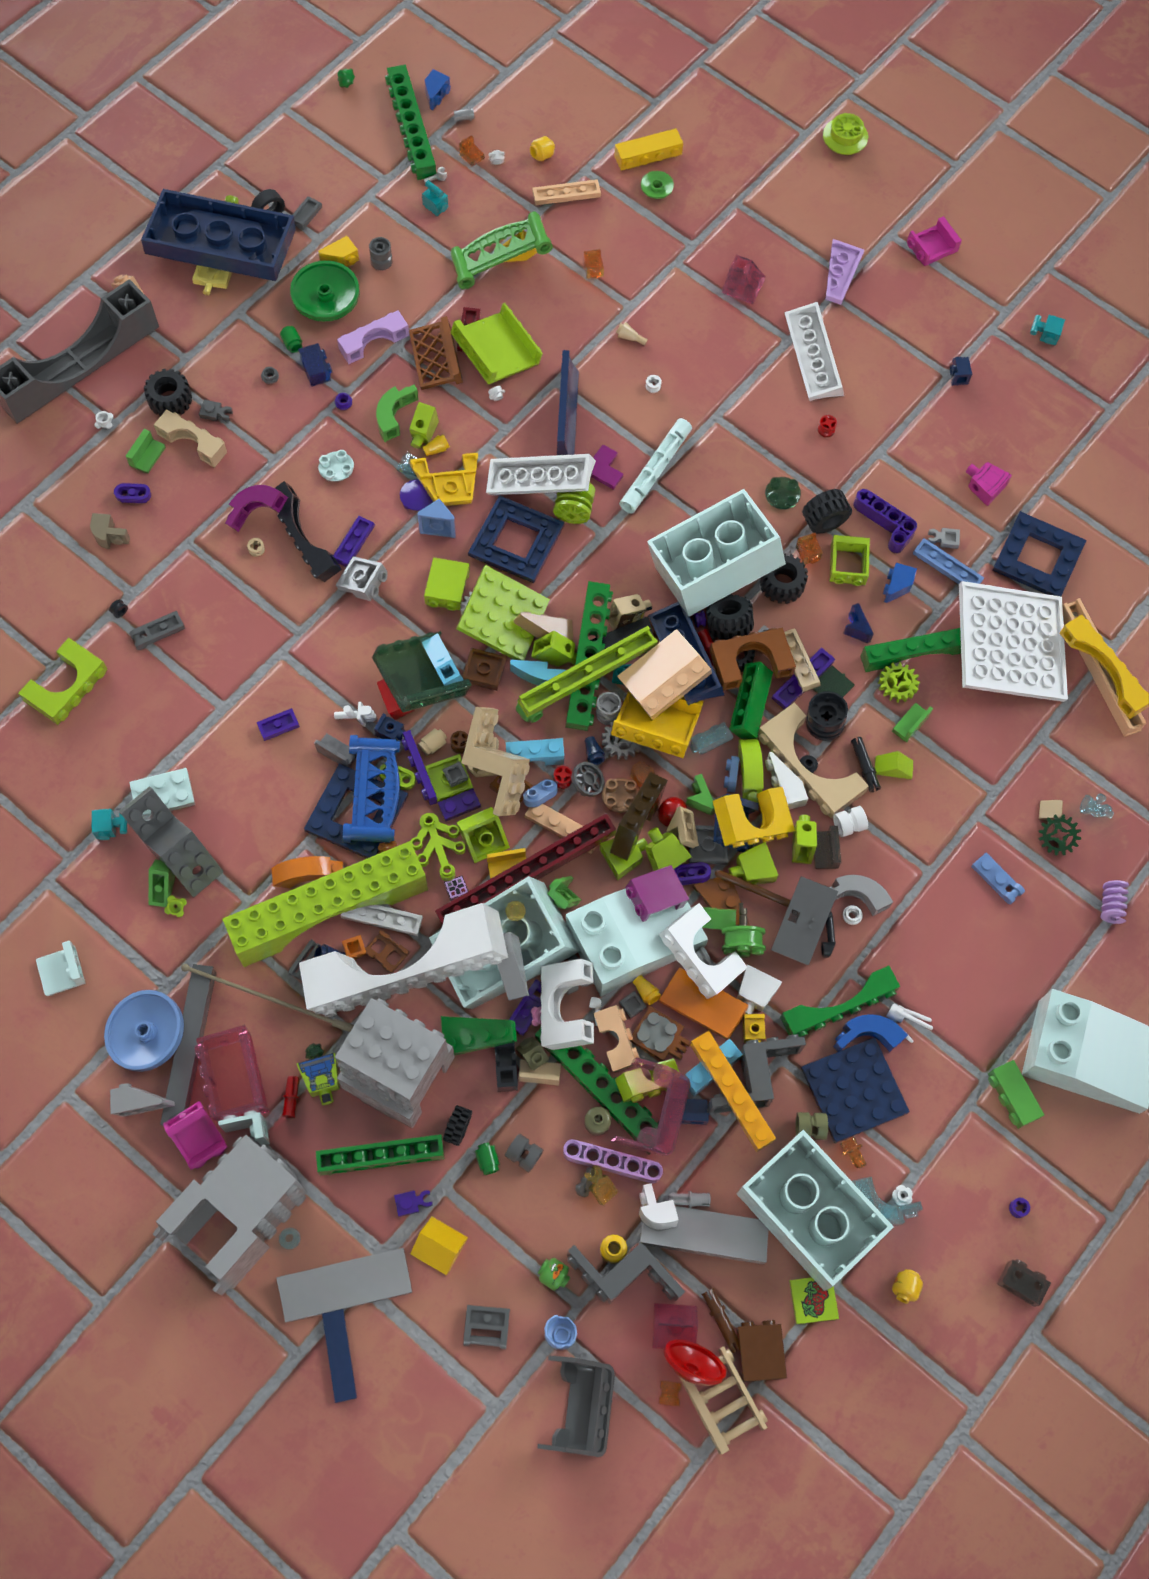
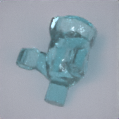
M1098 794L1096 801L1090 795H1086L1081 802L1080 812L1082 814H1091L1093 817L1105 816L1108 818H1112L1114 815L1110 805L1102 804V802L1106 801V797L1103 794Z

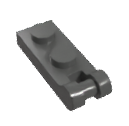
M175 611L133 629L129 634L135 640L134 645L136 649L143 650L147 645L184 630L185 626L178 612Z

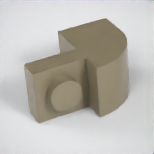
M92 513L90 528L96 542L101 547L110 549L111 543L116 545L129 544L130 536L127 530L114 528L115 523L111 515Z

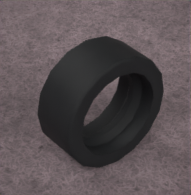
M267 189L260 192L254 198L251 207L264 209L267 204L273 202L272 206L266 210L283 213L285 202L276 190Z

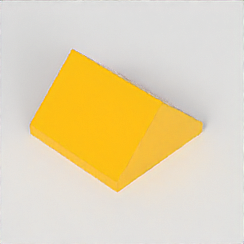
M431 1217L419 1233L410 1255L447 1276L468 1237Z

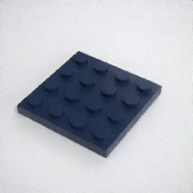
M875 1037L801 1067L820 1112L827 1113L828 1130L834 1143L910 1113Z

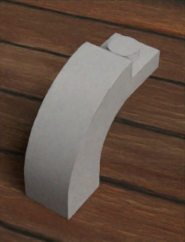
M841 876L835 879L833 886L829 887L838 891L835 900L844 896H853L862 900L872 916L889 909L893 904L887 891L879 883L865 876Z

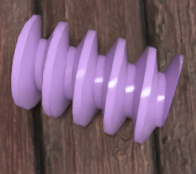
M1113 880L1103 884L1104 891L1102 896L1104 898H1102L1103 905L1100 916L1102 920L1112 924L1126 922L1121 917L1127 915L1125 911H1122L1127 909V905L1122 902H1127L1128 898L1122 895L1128 894V890L1124 889L1129 886L1128 882Z

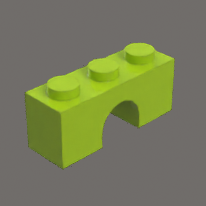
M675 1059L659 1062L650 1068L649 1072L652 1081L644 1076L641 1068L624 1072L617 1077L615 1081L623 1101L632 1100L633 1103L643 1100L644 1096L649 1095L650 1098L660 1095L661 1091L670 1093L678 1089L677 1085L683 1082Z

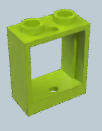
M833 536L829 582H835L836 584L847 583L855 586L866 585L869 577L870 538ZM837 551L862 553L861 573L836 571Z

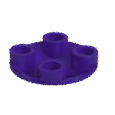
M419 479L408 481L401 488L400 499L406 509L420 511L433 503Z

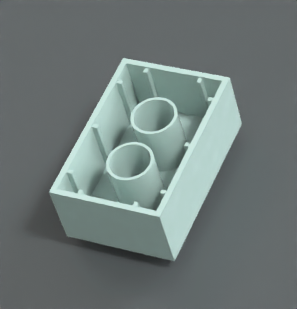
M745 489L647 541L656 570L688 617L786 564L780 536Z
M804 1130L744 1184L737 1193L741 1200L824 1291L833 1287L894 1227Z

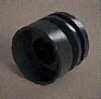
M826 691L816 694L810 700L806 727L813 737L829 741L841 735L844 731L848 714V706L844 698L835 692Z

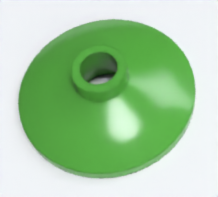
M651 171L645 174L641 180V189L644 194L654 199L669 196L674 188L671 176L662 171Z

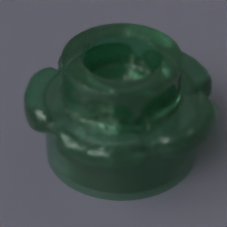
M313 1043L305 1050V1058L314 1059L321 1057L324 1054V1050L321 1048L322 1045Z

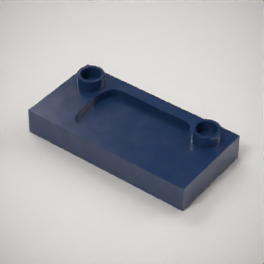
M163 189L141 238L144 253L147 255L277 281L296 227L293 215Z

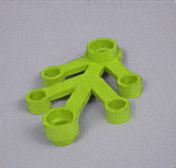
M426 813L420 818L421 829L417 837L411 839V844L414 850H420L423 846L422 841L429 832L431 839L423 853L417 856L419 860L421 858L426 859L425 862H420L422 867L428 865V859L435 848L441 864L440 877L444 881H451L456 875L455 868L448 863L443 846L453 850L458 855L464 854L466 847L461 841L455 843L439 836L437 830L447 833L451 838H457L460 834L459 827L439 822L437 815ZM456 830L457 832L453 834L450 831ZM414 842H420L417 846L413 845ZM458 846H462V847H463L462 850H457L456 848H457ZM445 869L451 870L449 873L444 872Z

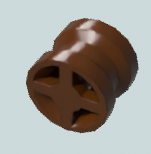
M456 731L451 735V748L455 753H464L468 739L466 732Z

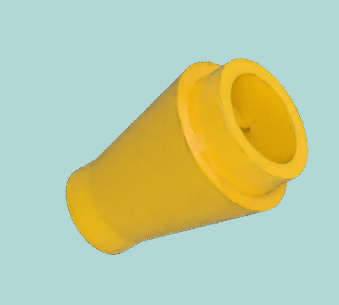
M443 434L436 436L422 448L428 457L447 451L446 449L450 446Z
M642 975L634 979L633 984L636 986L644 1003L652 1005L659 1000L661 994L657 987L647 981Z

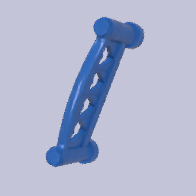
M350 735L349 754H357L352 823L343 824V843H351V841H394L395 829H391V824L397 810L400 791L399 770L395 754L396 752L400 753V741L395 739L358 738V735ZM380 757H385L387 759L384 763L386 769L380 770L370 762ZM380 774L386 776L383 780L385 783L383 788H379L369 780ZM378 792H383L385 794L382 798L384 804L379 806L369 800L368 797ZM376 810H382L384 812L381 816L383 822L378 824L368 818L367 815Z

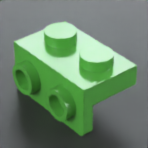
M572 876L556 878L549 886L551 889L547 894L554 900V904L561 909L575 907L582 900L568 888L574 879Z

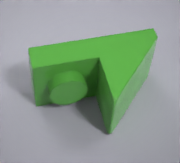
M702 774L696 775L692 783V789L696 795L688 797L686 805L713 815L715 812L713 799Z

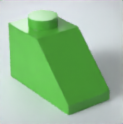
M155 859L149 868V905L167 907V898L172 894L175 875L161 860Z

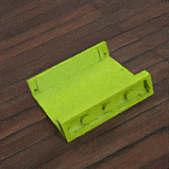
M506 303L502 304L500 313L464 326L460 319L453 322L452 336L488 385L537 366L540 363L543 354L541 349L535 344L531 335L526 332L522 323L518 321Z

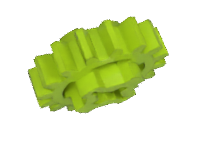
M899 662L898 666L892 663L890 668L886 666L879 676L878 684H882L879 690H884L883 696L889 695L890 701L896 698L897 703H899L900 699L906 702L908 697L912 699L919 689L917 687L920 681H916L919 675H913L915 669L909 670L908 664L902 667L901 662Z

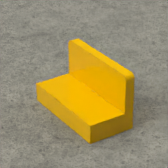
M525 848L487 854L490 879L525 860Z

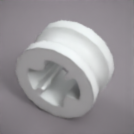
M657 375L648 376L646 379L647 391L651 393L658 392L661 388V378Z

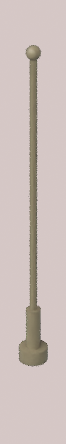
M188 964L181 966L184 972H193L332 1023V1026L350 1032L354 1026L336 1018L333 1020L315 1014L314 1012L189 967Z

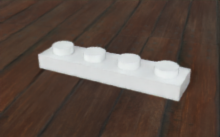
M380 905L365 906L341 913V918L414 936H418L423 919L422 915Z

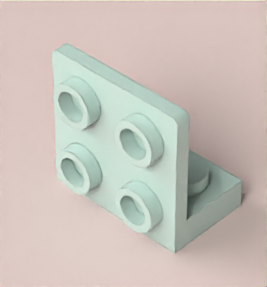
M70 940L62 943L64 950L36 959L46 996L86 984L76 947Z
M248 1111L244 1113V1116L240 1117L229 1115L223 1117V1120L218 1121L219 1126L225 1132L250 1128L251 1136L261 1146L263 1144H270L266 1119L260 1112Z

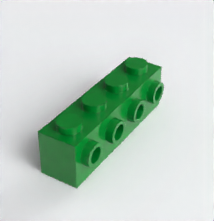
M762 662L745 664L729 728L741 740L756 739L758 737L773 676V671Z

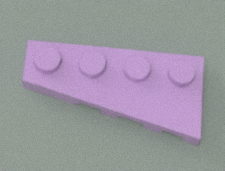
M833 239L826 300L842 304L861 261L864 249Z

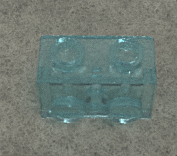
M725 722L712 726L703 733L693 736L690 749L693 753L698 751L702 755L732 740L733 735Z

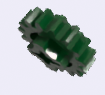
M1055 814L1053 816L1054 820L1047 817L1048 823H1041L1044 829L1038 830L1042 834V837L1038 838V840L1044 841L1041 847L1047 846L1048 853L1054 850V855L1056 856L1059 851H1061L1063 856L1066 855V850L1072 853L1073 849L1071 847H1078L1079 845L1076 843V840H1081V837L1077 836V833H1080L1081 830H1076L1075 828L1078 823L1072 824V817L1066 820L1065 814H1062L1061 818H1058ZM1061 822L1069 825L1071 829L1066 830L1063 828ZM1053 824L1054 829L1052 832L1046 834L1049 826ZM1058 829H1060V832L1069 833L1062 836V840L1051 837L1057 833ZM1073 836L1070 844L1066 846L1065 841L1067 838ZM1048 841H1055L1059 848L1052 846Z

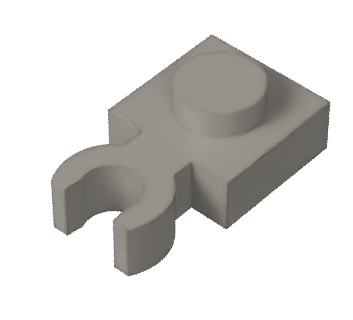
M942 528L941 532H938L936 529H929L928 535L935 537L928 539L932 544L940 542V547L959 548L960 530Z

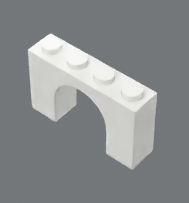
M698 903L663 930L659 936L674 954L675 959L686 970L687 975L698 986L701 994L709 999L722 991L747 966L736 951L725 956L715 966L707 965L697 957L693 948L694 936L701 927L711 920L700 903Z
M577 959L541 966L540 1039L542 1047L556 1050L594 1043V1023L583 1019L564 1022L560 1014L561 1000L570 988L593 983L592 962Z

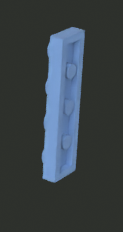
M923 538L913 552V555L957 584H960L962 581L981 584L984 579L983 576L925 538Z

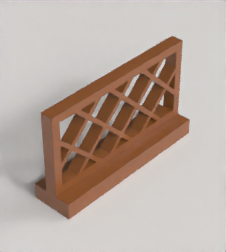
M447 316L441 317V322L409 330L421 390L454 381L456 385L463 383L455 343L451 334L452 329ZM440 328L437 336L430 334L434 329ZM421 333L424 336L419 341L414 338V335ZM428 337L434 339L430 346L424 343ZM437 342L443 344L440 350L434 348ZM421 346L427 349L423 355L417 353ZM431 351L437 354L433 360L427 358ZM440 356L446 358L443 365L437 363ZM424 360L430 363L426 370L420 367ZM434 365L440 368L436 375L430 372ZM444 370L450 373V377L441 378L439 376ZM427 375L433 377L431 382H423Z

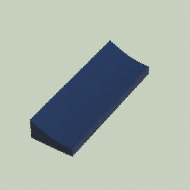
M562 350L557 455H575L579 371L571 361L569 350Z
M676 602L649 614L648 616L660 642L677 629L711 668L712 674L684 695L687 704L690 705L708 698L725 696L694 625L680 603Z

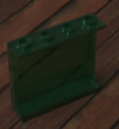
M441 631L436 633L430 632L419 637L413 636L403 641L397 640L390 644H381L376 648L372 656L374 663L402 712L465 696L472 686L469 679L445 686L440 679L422 642L436 634L441 636Z

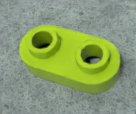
M385 764L381 765V767H380L379 769H380V770H385V769H386V765H385ZM398 766L400 789H412L416 784L415 774L408 769ZM383 774L379 775L382 781L386 778ZM405 779L410 780L409 783H403Z

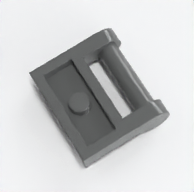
M467 1305L463 1346H470V1344L497 1346L500 1349L506 1350L510 1309ZM471 1330L501 1331V1338L471 1335Z

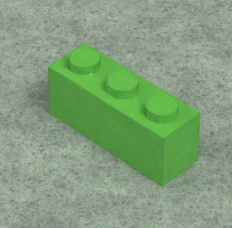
M1014 1060L988 1073L990 1085L996 1088L1000 1103L1004 1107L1006 1106L1010 1121L1018 1129L1044 1116L1042 1109Z

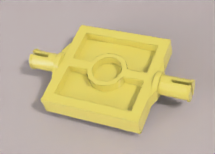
M197 265L192 278L193 284L204 285L203 294L210 295L212 287L227 289L232 272Z

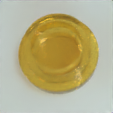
M512 901L507 905L506 916L510 920L520 921L524 918L526 908L523 903Z

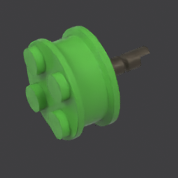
M739 903V926H730L722 929V934L725 935V945L722 946V951L725 955L736 951L741 958L750 957V954L762 955L766 950V946L763 945L765 929L757 926H747V908H743V903Z

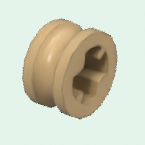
M253 538L247 543L248 551L252 556L258 557L264 553L265 547L261 539ZM254 545H258L257 550H254Z

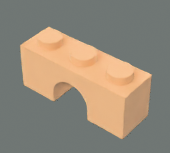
M615 1005L595 1012L594 1016L600 1033L614 1031L619 1037L617 1047L606 1052L612 1071L617 1072L638 1065L637 1059H640L637 1048L632 1047L630 1040L633 1039L630 1028L625 1026L624 1021L627 1018L624 1009H620L619 1006Z

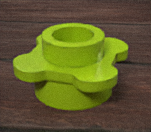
M173 895L167 898V907L164 909L165 913L176 915L177 917L183 916V908L187 904L186 899H178Z

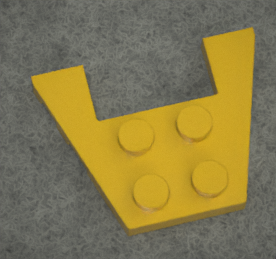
M478 453L462 454L461 459L464 470L429 473L426 458L410 459V467L433 502L440 499L445 506L472 503Z

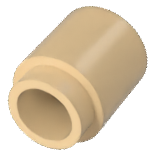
M434 728L420 740L421 742L418 746L428 756L444 746L447 737L441 729L437 730Z

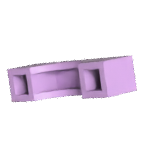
M397 310L381 319L372 321L364 327H359L349 334L342 335L337 339L338 347L347 363L351 364L364 357V348L370 341L377 338H385L395 343L409 336V327Z

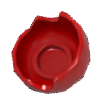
M678 797L665 799L658 808L657 816L659 821L668 827L678 807L681 806L688 809L686 803Z

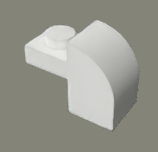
M652 1184L643 1185L642 1193H639L640 1202L643 1206L640 1207L639 1216L644 1224L656 1230L677 1227L679 1219L674 1201L657 1203Z

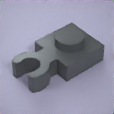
M204 399L199 416L200 418L217 421L218 417H220L223 421L229 422L230 417L225 414H233V410L229 406L222 408L219 402Z

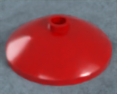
M672 1340L664 1348V1356L667 1363L685 1381L704 1386H712L723 1382L726 1376L724 1364L715 1354L703 1346L686 1340Z

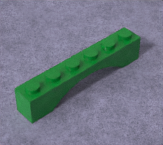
M957 628L864 646L860 657L865 673L881 670L886 666H891L892 663L896 664L923 655L961 654V630Z
M888 965L871 973L863 989L845 1003L826 1008L799 1005L783 1012L780 1019L788 1035L805 1037L808 1035V1031L812 1029L818 1031L826 1027L825 1023L830 1021L836 1023L842 1020L845 1014L850 1013L854 1015L862 1010L861 1007L865 1005L871 1007L879 1003V999L883 997L889 999L897 995L896 992L901 986Z

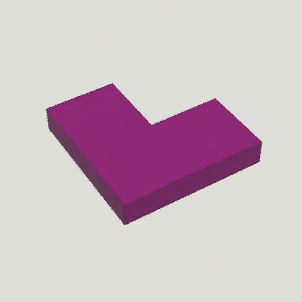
M602 444L593 457L596 462L591 477L614 490L623 478V473L610 466L617 457L618 452Z

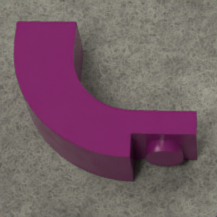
M254 485L245 488L229 503L233 510L229 513L225 524L239 532L253 510L259 507H268L279 513L288 497L279 490L267 485Z

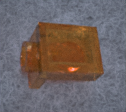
M472 135L459 143V154L471 167L485 159V154L474 144V137Z

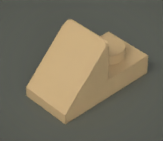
M681 806L678 807L666 832L673 833L678 837L680 844L695 848L699 844L693 811Z

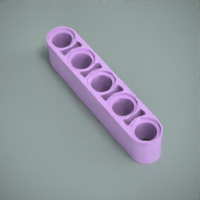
M569 1140L563 1148V1155L570 1162L647 1183L658 1182L663 1174V1168L658 1162L582 1141ZM575 1146L578 1149V1153L576 1155H569L567 1148ZM591 1151L596 1152L598 1159L595 1161L589 1160L587 1153ZM609 1157L617 1158L618 1165L610 1166L607 1163V1159ZM630 1162L636 1163L638 1170L636 1172L629 1171L627 1164ZM649 1168H656L658 1176L650 1177L647 1170Z

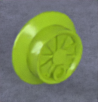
M843 113L836 116L825 126L823 140L832 151L851 155L865 148L868 142V132L864 127L863 121L858 116L851 113Z

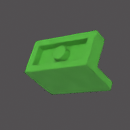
M144 429L126 455L129 466L149 473L166 448L165 444L154 440L151 432Z
M915 703L896 724L892 732L907 743L929 718L934 708L930 706L926 711Z

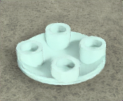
M345 450L331 452L319 458V473L328 481H342L353 472L354 462Z

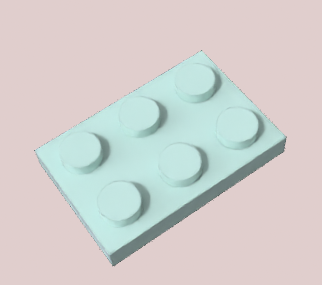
M187 768L129 782L133 799L150 786L170 811L195 805ZM145 810L142 817H149L151 810Z

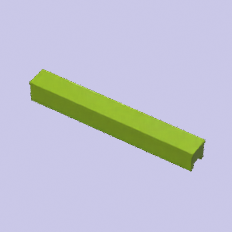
M646 626L520 695L518 704L528 718L648 652L657 645L658 641L651 634L649 626Z

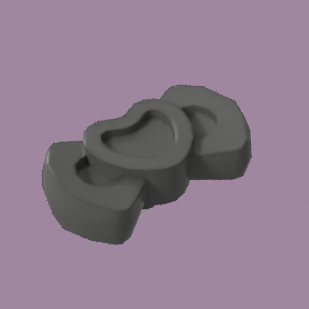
M588 1167L586 1175L581 1178V1183L575 1186L578 1196L587 1197L589 1195V1192L600 1177V1173L596 1168Z

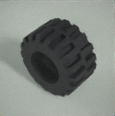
M162 369L161 372L156 371L154 375L151 374L149 376L150 379H146L144 393L153 413L159 414L161 417L168 410L182 415L185 413L184 410L189 409V404L192 403L191 390L187 379L179 371L174 372L173 369H169V371ZM167 391H175L169 396H161Z
M832 489L822 492L808 501L803 507L802 514L811 531L816 534H822L832 531L845 523L852 514V508L843 491Z
M784 553L786 564L760 578L761 591L765 592L767 598L771 597V601L774 602L776 600L779 604H782V602L789 604L790 600L794 602L797 600V597H801L807 583L808 570L805 568L804 562L800 563V558H794L792 554L786 556V553ZM779 574L787 575L792 579V582L782 583L775 576Z
M730 594L706 608L709 633L713 637H718L719 640H729L734 636L742 637L749 635L750 631L753 630V606L750 600L744 596L740 597L739 595Z

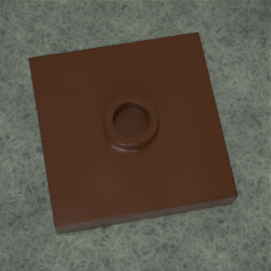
M471 648L462 674L463 682L497 691L507 657Z

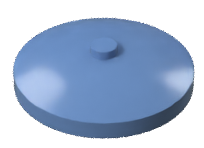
M142 990L127 996L113 1009L105 1026L104 1041L108 1054L118 1065L131 1071L143 1072L161 1066L171 1058L181 1042L184 1031L182 1012L173 999L159 991Z

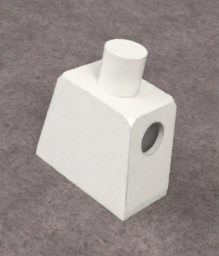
M747 965L737 999L749 1006L745 1014H752L754 1009L762 1012L779 989L782 981Z

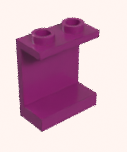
M672 865L633 878L625 887L626 894L632 900L635 912L640 916L642 922H645L651 914L674 906L676 910L683 908L689 900Z

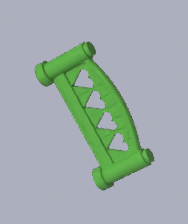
M533 211L528 214L527 220L496 228L480 236L463 249L458 246L451 249V257L458 276V286L461 289H469L475 284L474 275L536 248L538 254L544 255L549 253L553 245L551 239L547 237L540 215ZM527 229L524 240L515 237L516 233ZM509 236L512 237L509 247L499 243L502 239H506ZM496 243L493 254L484 250L485 247ZM481 250L478 261L469 258L471 253Z

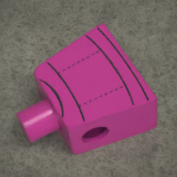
M989 462L985 463L980 469L971 464L966 470V473L972 477L968 485L969 489L987 506L1008 485L1012 477L1010 473Z

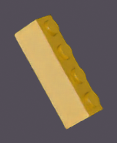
M677 128L615 144L614 157L621 171L682 155L683 141Z

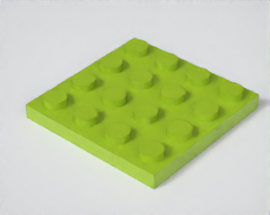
M485 565L456 629L514 660H525L534 635L516 625L514 620L521 612H530L536 615L544 614L550 599Z

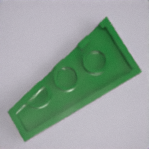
M441 1016L442 1034L444 1039H446V1043L453 1046L454 1056L517 1042L516 1025L513 1020Z

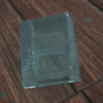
M407 452L402 456L397 471L416 476L409 462L410 459L418 458Z

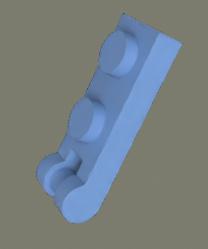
M987 852L971 866L1008 904H1012L1017 896H1021L1025 892V889L1016 883ZM1009 887L1012 891L1007 892L1005 888Z

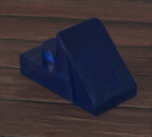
M854 604L849 612L851 624L846 625L843 633L865 643H870L874 633L860 604Z

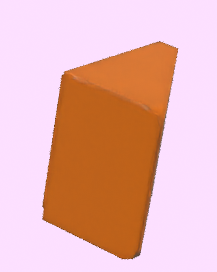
M361 935L342 941L346 956L356 960L367 954Z

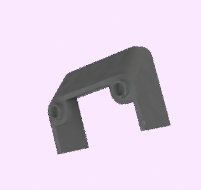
M549 1356L548 1360L562 1363L560 1369L563 1381L570 1383L565 1429L559 1428L554 1432L552 1446L538 1444L537 1449L602 1457L606 1452L615 1378L613 1367L609 1364L579 1358Z

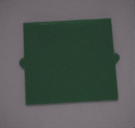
M831 666L819 678L821 686L812 690L817 694L826 691L835 692L844 697L855 684L845 677L844 673L842 674L834 666Z

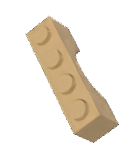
M166 410L154 424L157 435L171 443L184 438L197 442L200 460L214 468L227 453L225 442L221 438H215L207 430L200 429L193 422L182 419L176 412L172 413Z

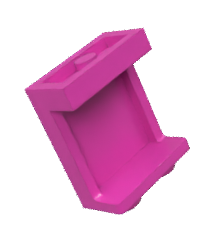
M943 216L938 219L936 226L917 234L914 231H910L907 244L916 254L917 259L926 266L958 252L962 240Z
M200 1101L163 1123L166 1133L179 1149L190 1170L202 1167L208 1159L221 1155L227 1148L224 1138Z

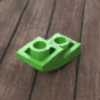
M703 907L711 920L702 928L722 930L726 927L736 926L735 909Z

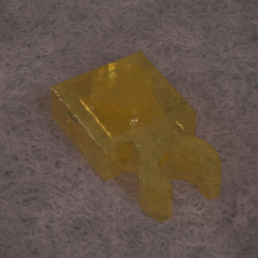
M594 1165L592 1168L595 1171V1175L592 1177L590 1173L586 1172L584 1176L588 1181H592L593 1185L589 1189L599 1204L605 1205L618 1193V1190L609 1176H602L601 1168Z

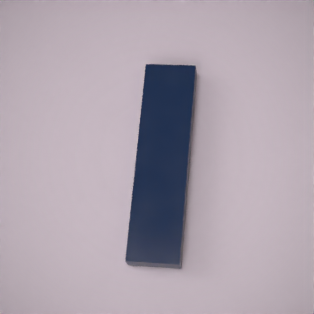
M344 1309L322 1313L335 1403L357 1399Z

